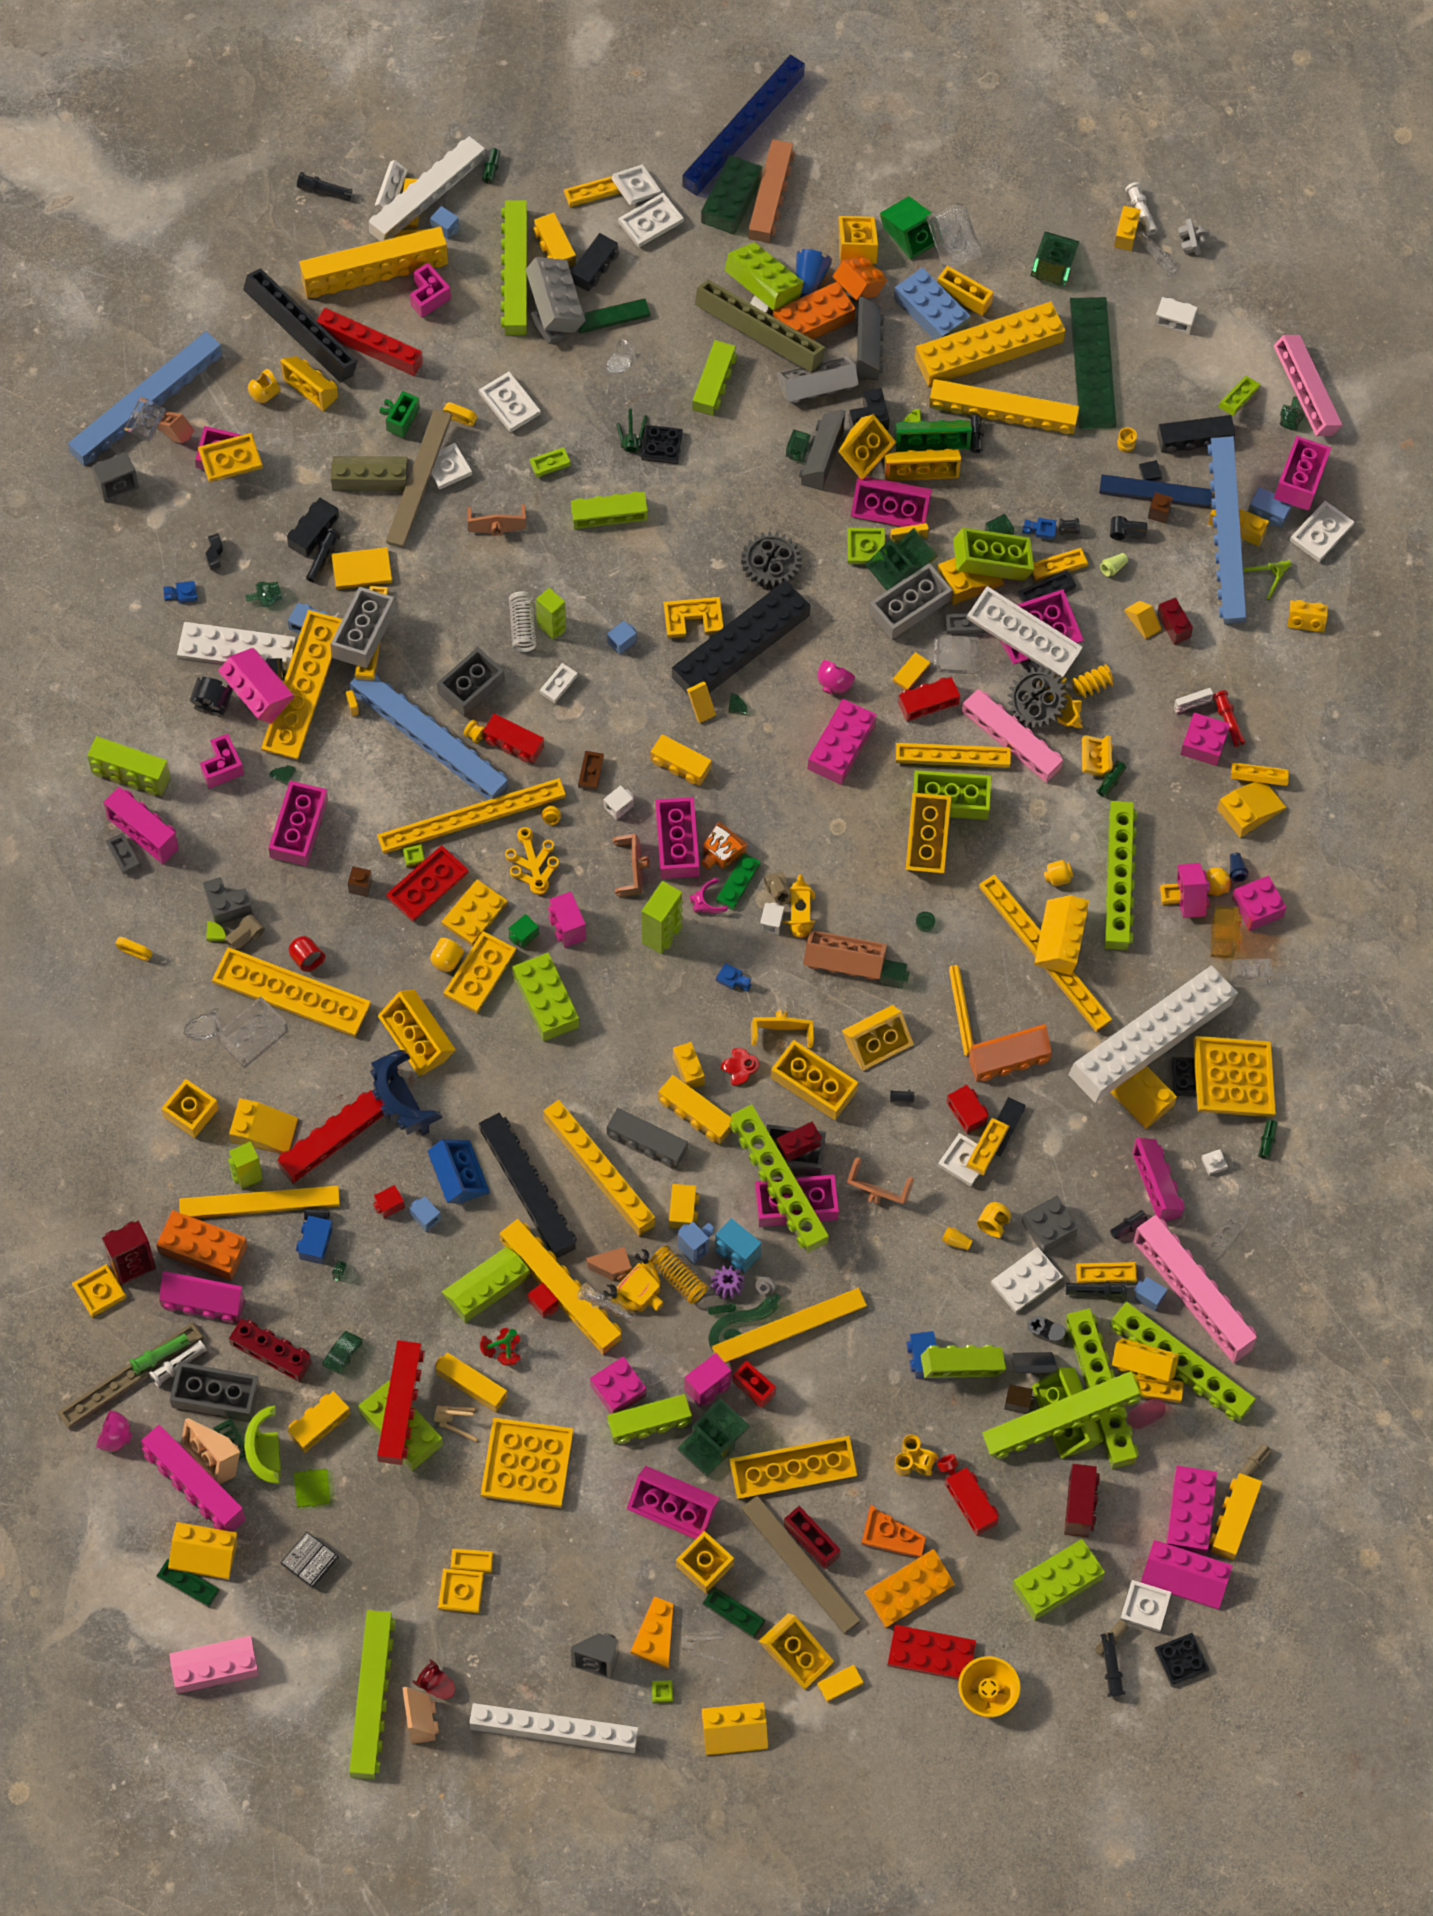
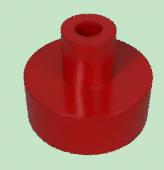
M949 1454L940 1458L937 1461V1466L941 1472H948L949 1475H953L956 1473L955 1467L959 1462L955 1454Z

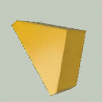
M1138 601L1124 609V612L1145 639L1161 631L1152 605Z

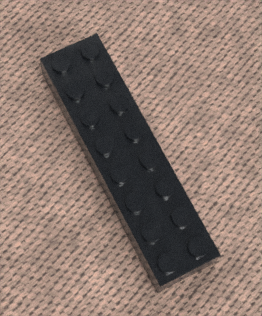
M787 580L783 581L672 667V679L687 694V689L701 682L706 683L709 693L808 618L811 605Z

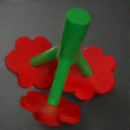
M502 1328L500 1335L497 1336V1341L494 1343L487 1336H482L480 1350L484 1356L493 1358V1354L496 1353L495 1346L499 1345L506 1352H501L497 1360L502 1365L511 1366L521 1359L520 1355L511 1351L515 1348V1344L520 1342V1337L515 1329Z

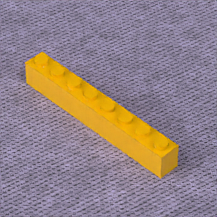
M936 379L933 381L929 407L935 410H946L955 414L962 413L970 416L980 415L993 421L1000 420L1009 424L1016 423L1026 427L1042 428L1046 431H1059L1063 434H1074L1079 406Z
M557 1100L544 1109V1121L640 1237L654 1227L655 1216L561 1101Z
M516 1219L499 1233L500 1241L521 1258L528 1267L532 1277L539 1284L543 1282L558 1298L559 1307L601 1354L604 1355L621 1341L622 1331L615 1322L612 1324L609 1321V1316L605 1310L599 1309L595 1305L594 1298L590 1294L586 1295L583 1292V1287L579 1281L573 1280L569 1276L568 1269L556 1262V1256L550 1250L547 1252L543 1247L542 1240L530 1233V1227L525 1222L521 1223L519 1219Z

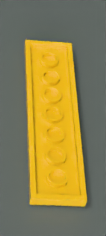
M311 610L307 611L284 679V684L295 697L276 719L269 724L261 747L262 751L299 760L333 659L331 657L330 644L343 619Z
M229 947L212 978L213 984L355 1038L371 1006V1001Z

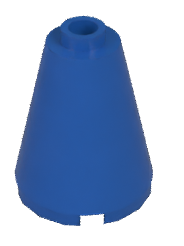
M802 249V252L797 251L796 276L804 281L800 298L819 289L832 264V258L829 255L826 257L821 256L822 252L813 249Z

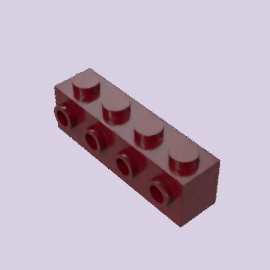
M241 1318L229 1337L231 1346L297 1382L301 1381L312 1363L308 1351L303 1348L297 1349L293 1347L292 1343L284 1338L282 1340L278 1339L273 1332L268 1329L262 1330L258 1328V1325L251 1320L245 1321Z

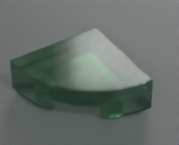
M731 693L728 713L747 715V705L740 696Z
M286 765L285 767L275 768L269 775L271 778L287 785L295 773L296 767Z
M337 1261L332 1271L333 1280L340 1281L347 1266L346 1262Z
M731 1303L707 1307L708 1314L733 1312L736 1310V1305Z

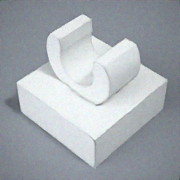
M1220 1149L1201 1157L1208 1175L1224 1171L1228 1168Z

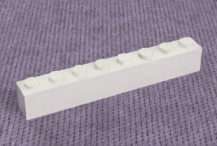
M470 136L460 141L455 149L447 152L442 160L434 163L429 171L424 172L415 183H411L402 194H398L390 204H386L382 208V211L370 218L369 233L379 241L392 239L485 159V148Z
M476 1703L472 1705L469 1722L470 1730L635 1754L638 1738V1727Z

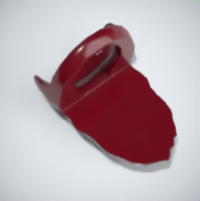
M430 1659V1664L421 1671L417 1681L413 1680L412 1682L418 1688L424 1689L436 1698L449 1699L453 1697L455 1692L453 1680L439 1669L436 1662Z

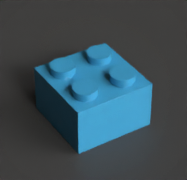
M732 1218L715 1234L716 1253L721 1258L726 1257L734 1269H739L746 1273L761 1257V1242Z

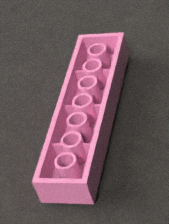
M1155 1215L1140 1225L1136 1230L1133 1242L1234 1364L1251 1352L1257 1338L1255 1330L1250 1325H1246L1242 1314L1232 1308L1228 1297L1218 1291V1286L1212 1279H1208L1204 1268L1194 1262L1190 1251L1180 1245L1179 1238L1175 1234H1171L1166 1222Z

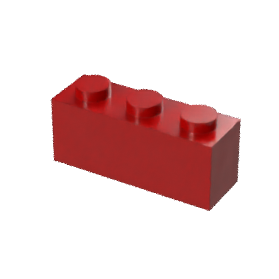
M952 677L940 678L934 683H926L919 686V688L905 690L899 694L898 704L906 722L958 705L960 702V694Z
M495 713L483 730V740L490 746L495 745L501 748L503 752L517 756L523 762L534 764L544 748V737Z
M966 1467L946 1478L945 1486L977 1536L998 1524L999 1513L994 1505L991 1506L988 1502L989 1497L986 1491L978 1486V1479L974 1472H970Z

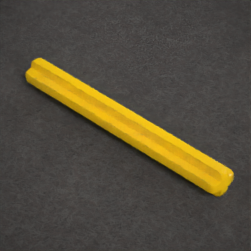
M952 965L949 967L962 1045L964 1055L969 1056L970 1048L974 1043L960 967Z

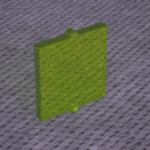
M310 1468L308 1471L293 1472L297 1508L307 1506L315 1508L316 1505L331 1504L327 1468L318 1470Z

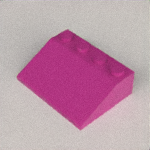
M1063 589L1017 604L1074 642L1080 643L1084 641ZM999 640L1013 665L1029 660L1028 657Z

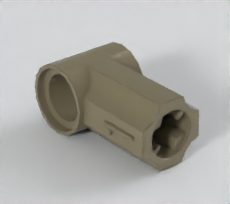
M781 871L764 876L767 892H771L775 902L780 903V905L787 904L789 899H791V893L787 887L784 872Z
M250 914L240 922L238 928L224 939L230 948L239 950L251 939L256 940L264 933L265 928Z

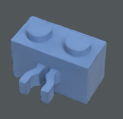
M691 1222L689 1225H683L678 1231V1248L693 1265L709 1252V1237L714 1234V1227L710 1223L700 1229L694 1222Z

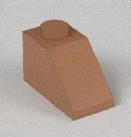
M166 412L153 423L172 441L178 443L187 442L191 438V434L195 432L185 416L180 413Z
M625 1247L586 1258V1265L589 1270L612 1281H622L632 1271Z

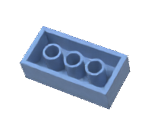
M923 267L895 287L894 299L934 340L969 328L970 315Z

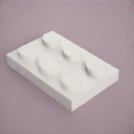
M664 193L618 218V223L638 248L684 222L682 215Z
M510 372L505 373L479 389L480 396L510 433L541 415L540 409Z
M1324 501L1291 536L1290 541L1320 562L1351 529L1354 521L1327 501Z
M1036 1247L991 1281V1285L1011 1309L1017 1313L1061 1281L1063 1276L1043 1252Z

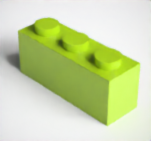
M548 588L536 598L537 626L552 640L557 636H561L566 630L565 601L551 588Z
M251 1141L229 1151L230 1158L227 1160L235 1185L239 1183L242 1190L263 1180L259 1157Z

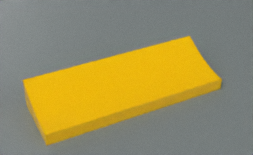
M850 1436L728 1459L737 1499L857 1476Z

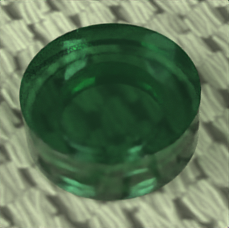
M924 911L917 915L916 927L920 931L928 932L934 928L935 917L932 913Z

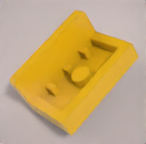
M1290 600L1287 627L1323 633L1327 621L1328 605L1308 603L1302 600Z
M1085 735L1082 738L1083 773L1103 777L1112 770L1113 745L1111 743V736L1107 735L1100 739Z

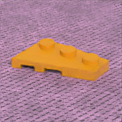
M654 1596L630 1654L669 1669L673 1603Z

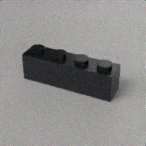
M1232 415L1163 423L1158 425L1157 431L1161 452L1168 453L1177 450H1193L1200 447L1208 448V445L1211 444V438L1234 436L1235 440L1236 435Z

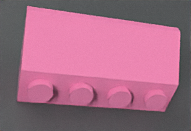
M251 1636L170 1653L171 1669L177 1694L259 1676Z

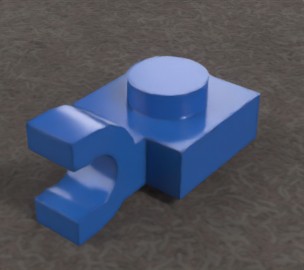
M1038 518L1037 522L1025 519L1022 533L1031 534L1036 532V538L1054 540L1057 520Z
M195 581L176 583V588L171 586L163 587L165 601L178 598V603L197 601Z
M727 963L724 964L716 977V982L732 990L735 986H738L748 992L752 986L750 978L742 976L741 970Z

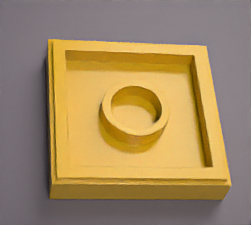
M108 1264L72 1283L92 1318L127 1298Z
M443 1568L438 1610L479 1614L484 1572Z

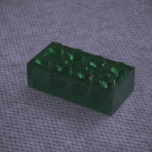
M729 155L701 210V223L735 235L762 180L763 166Z

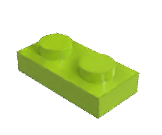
M564 447L529 459L536 478L571 466Z

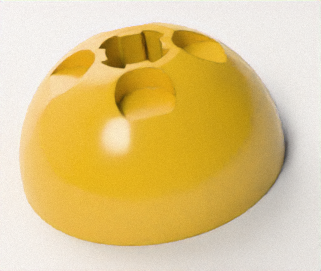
M984 1656L966 1665L959 1678L958 1690L960 1698L968 1710L981 1717L994 1718L1007 1713L1015 1705L1020 1694V1681L1016 1671L1009 1663L997 1657Z

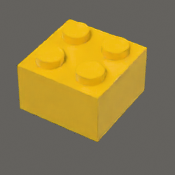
M185 1079L161 1110L165 1119L195 1139L219 1110L215 1098Z
M705 1531L676 1559V1567L705 1594L734 1566V1557Z

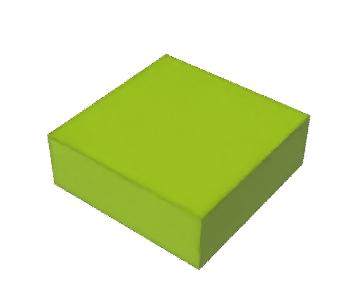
M422 844L403 848L407 868L418 866L425 860Z
M672 1680L651 1681L652 1703L673 1702Z

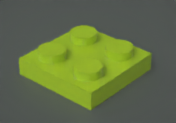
M847 528V564H885V528Z

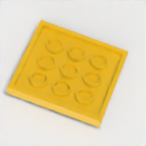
M1195 1036L1193 1041L1198 1112L1274 1117L1276 1113L1271 1042Z
M493 1418L480 1496L482 1498L562 1508L574 1429Z

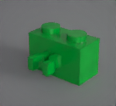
M404 391L401 392L395 404L385 399L384 405L390 408L380 407L379 409L380 414L388 415L386 418V430L402 438L420 410L419 398Z

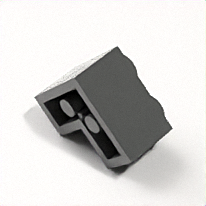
M221 877L203 882L204 892L215 923L222 924L253 914L246 888L226 893Z

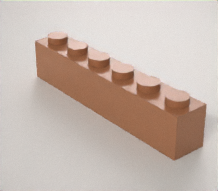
M774 139L771 141L749 226L748 239L770 243L771 236H775L776 226L774 224L775 221H779L780 217L778 208L783 206L784 196H782L783 191L786 192L788 186L786 177H790L792 170L790 162H794L796 151H793V143Z

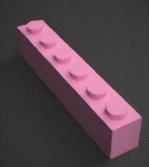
M1283 335L1275 343L1274 348L1316 436H1333L1343 425L1300 335Z
M977 689L963 703L962 712L1003 747H1010L1011 754L1044 782L1047 783L1062 768L1063 759L1061 755L1048 748V745L1043 740L1036 738L1029 728L1023 727L1015 716H1010L1004 707L992 701L986 692Z

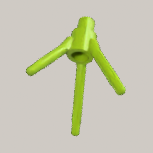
M1290 560L1278 563H1268L1266 566L1245 567L1243 572L1272 570L1276 578L1266 597L1269 600L1283 572L1287 571V568L1291 567L1292 564Z

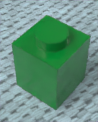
M525 913L508 928V938L514 945L524 948L539 935V926Z

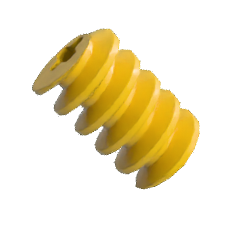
M1104 664V667L1098 666L1097 670L1092 669L1090 673L1085 672L1084 676L1078 675L1077 679L1071 678V685L1077 696L1081 695L1084 699H1086V692L1090 696L1093 695V689L1099 693V686L1106 690V683L1113 687V676L1106 664Z

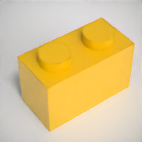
M1123 206L1115 238V248L1132 251L1141 209Z
M692 1042L673 1047V1059L682 1082L692 1089L705 1085V1075Z
M672 1184L669 1228L680 1229L685 1224L697 1223L698 1211L694 1210L695 1205H699L700 1193H696V1186Z

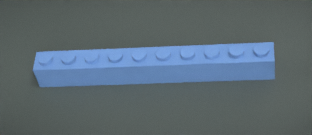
M205 331L68 442L70 453L84 466L93 462L100 453L108 450L111 444L116 440H120L127 431L135 428L143 418L150 416L154 409L162 406L170 396L177 394L180 388L185 384H189L196 375L204 372L212 362L219 360L222 355L221 344Z
M1234 436L1211 438V444L1208 445V455L1212 456L1213 462L1209 463L1210 474L1214 475V480L1210 481L1211 492H1215V498H1212L1211 501L1212 510H1216V516H1213V528H1217V534L1214 535V544L1219 549V552L1215 553L1216 564H1220V570L1216 571L1217 582H1221V589H1218V600H1222V607H1219V618H1223L1224 624L1246 622Z
M376 673L374 681L354 678L350 682V690L354 691L355 696L487 800L500 797L508 789V780L505 774L493 769V766L488 761H483L479 758L473 749L469 750L459 738L455 739L451 736L445 727L437 725L431 716L424 715L417 705L410 704L403 694L396 693L393 687L387 682H382Z

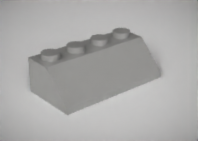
M848 356L823 361L822 365L813 372L797 367L776 373L783 396L790 403L800 402L801 399L807 397L808 399H814L824 393L827 395L834 394L836 390L840 389L851 390L854 386L859 385L855 363Z

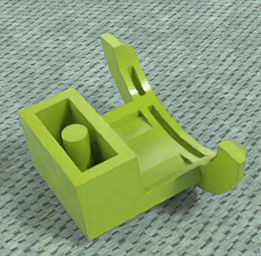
M274 1405L262 1409L252 1418L245 1434L244 1447L246 1459L252 1473L256 1474L257 1479L279 1484L281 1460L278 1432L261 1433L259 1428L267 1418L276 1416Z

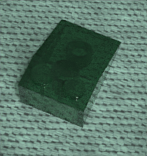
M1045 231L1030 276L1037 280H1045L1058 286H1065L1079 241Z

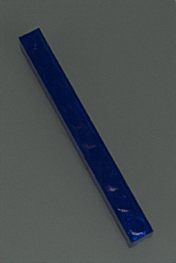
M791 54L685 171L682 175L683 188L696 196L704 189L803 78L805 71L804 62Z

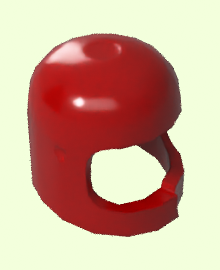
M307 936L297 937L288 948L289 956L304 972L316 969L323 964L326 958L325 953ZM314 952H320L319 958L311 965L305 966L302 964L309 955Z

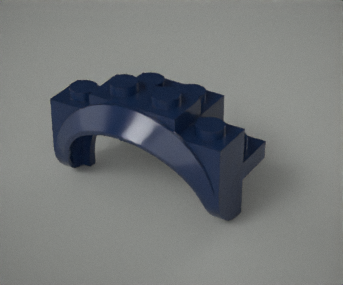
M398 1050L371 1062L372 1070L370 1074L374 1080L372 1094L376 1101L380 1100L382 1104L380 1108L384 1117H389L391 1122L397 1121L401 1130L404 1129L407 1135L420 1130L422 1136L429 1133V1125L443 1117L440 1111L420 1110L403 1077L399 1076L397 1067L410 1059L407 1051Z

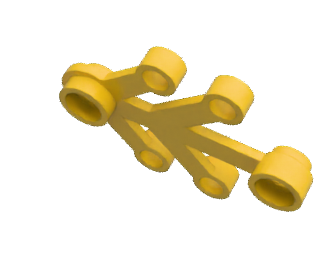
M522 827L517 832V838L520 843L524 844L528 860L517 855L514 849H507L505 858L509 862H515L530 870L533 877L521 872V868L517 865L510 868V876L529 884L530 890L534 894L542 895L549 888L547 880L552 872L559 867V860L554 856L548 858L547 868L540 875L539 868L548 854L554 850V843L552 840H545L542 844L543 849L535 858L531 843L533 839L532 830L528 827ZM527 832L528 835L523 836L522 833ZM550 844L552 847L546 848L545 845ZM509 853H513V854H514L513 857H508L507 855H508ZM555 861L556 864L551 865L550 862ZM514 870H518V871H519L518 874H513L512 872H513ZM536 883H542L543 885L538 887Z

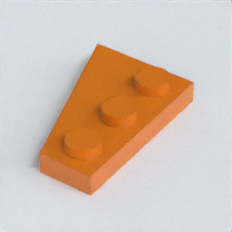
M870 1504L861 1545L915 1558L921 1557L926 1537L910 1527L897 1522L888 1514L885 1515Z

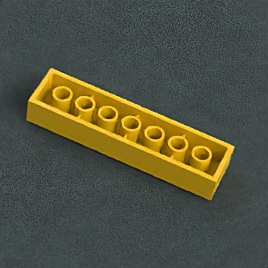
M440 226L299 261L301 281L306 297L309 299L318 298L329 293L334 294L345 289H354L361 285H370L382 280L387 281L398 276H406L414 273L427 263L433 268H439L448 264L447 244Z
M1050 301L915 346L914 358L927 386L930 387L933 386L934 379L949 381L1063 343L1065 328Z

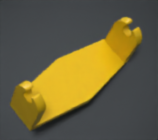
M782 1010L775 1012L776 1017H753L751 1021V1044L753 1046L757 1044V1028L774 1030H807V1048L813 1047V1020L788 1018V1012L783 1011L782 1014Z

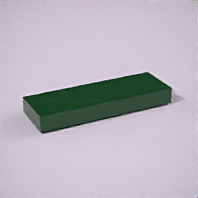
M167 1559L156 1577L209 1608L220 1592V1589L193 1573L168 1569L169 1559Z
M715 1586L703 1601L705 1607L753 1639L765 1623L763 1618Z

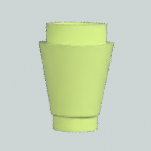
M1124 553L1104 559L1100 564V569L1105 576H1114L1128 563V558Z

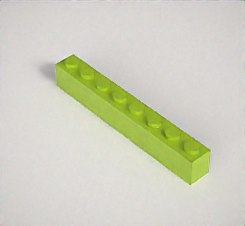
M505 200V208H501V219H505V223H501V234H505V239H501V250H505V254H501V265H505V270H501V281H504V285H501V296H504V301H501V312H504V317H501V328H505V335H527V273L525 270L527 268V200Z
M1130 1371L982 1432L989 1454L994 1458L1002 1459L1007 1457L1009 1452L1026 1449L1027 1445L1031 1443L1038 1444L1044 1442L1048 1436L1061 1435L1065 1432L1064 1430L1070 1427L1078 1428L1087 1420H1098L1104 1413L1117 1412L1126 1404L1134 1405L1144 1395L1136 1375Z
M367 1610L349 1770L350 1778L375 1780L376 1773H380L381 1761H378V1753H382L383 1740H380V1732L385 1730V1720H382V1713L387 1710V1699H384V1694L389 1691V1679H386L387 1671H391L392 1662L391 1659H388L389 1651H393L394 1639H390L391 1631H395L396 1619H392V1612Z

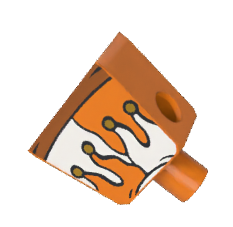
M719 821L703 844V854L706 857L701 861V864L706 869H710L714 864L724 869L741 857L743 853L747 852V843Z

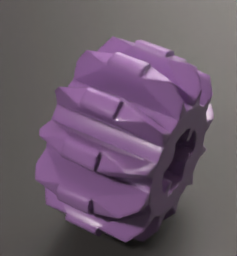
M724 1265L722 1266V1271L716 1269V1276L711 1277L713 1282L711 1288L716 1290L715 1295L722 1294V1299H726L727 1295L731 1299H734V1294L740 1295V1289L745 1287L743 1283L745 1278L743 1275H740L741 1271L739 1269L733 1271L732 1265L729 1267V1270H726Z

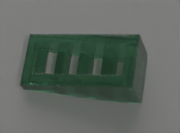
M230 1418L213 1427V1430L220 1433L221 1430L229 1426L232 1430L222 1435L227 1437L233 1433L236 1437L230 1440L232 1443L237 1440L240 1443L237 1445L238 1448L242 1447L243 1449L239 1455L240 1460L246 1456L245 1443Z

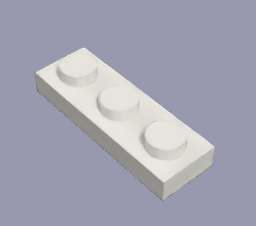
M395 160L391 161L375 203V207L380 211L400 194L408 169Z

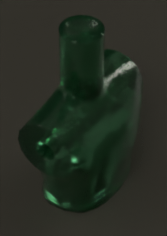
M1297 396L1293 397L1291 406L1283 404L1280 411V425L1290 430H1298L1305 416V412L1298 409L1300 401Z
M277 581L258 582L255 585L256 592L245 595L247 602L259 600L262 607H269L273 602L282 600Z

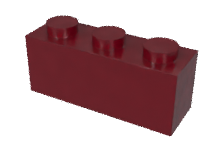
M800 1505L784 1518V1527L824 1570L840 1557L841 1549Z

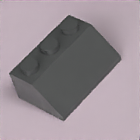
M598 1633L572 1646V1667L607 1679L612 1678L619 1658V1641L614 1635Z

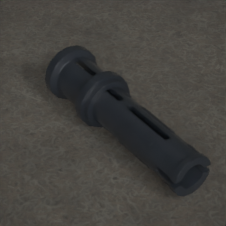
M300 172L297 180V188L304 187L310 189L311 192L320 191L347 200L351 199V195L345 193L352 194L353 189L321 181L318 176H307L304 172Z
M326 528L324 531L325 536L318 544V553L306 576L309 582L317 583L328 556L335 550V543L340 539L341 534L334 529Z
M1106 1281L1104 1284L1066 1282V1295L1104 1296L1106 1299H1109V1297H1122L1126 1299V1281H1123V1283H1110V1281Z
M1105 1633L1100 1634L1107 1674L1104 1676L1109 1689L1107 1697L1126 1695L1121 1680L1123 1673L1119 1672L1114 1633H1107L1109 1641H1107Z

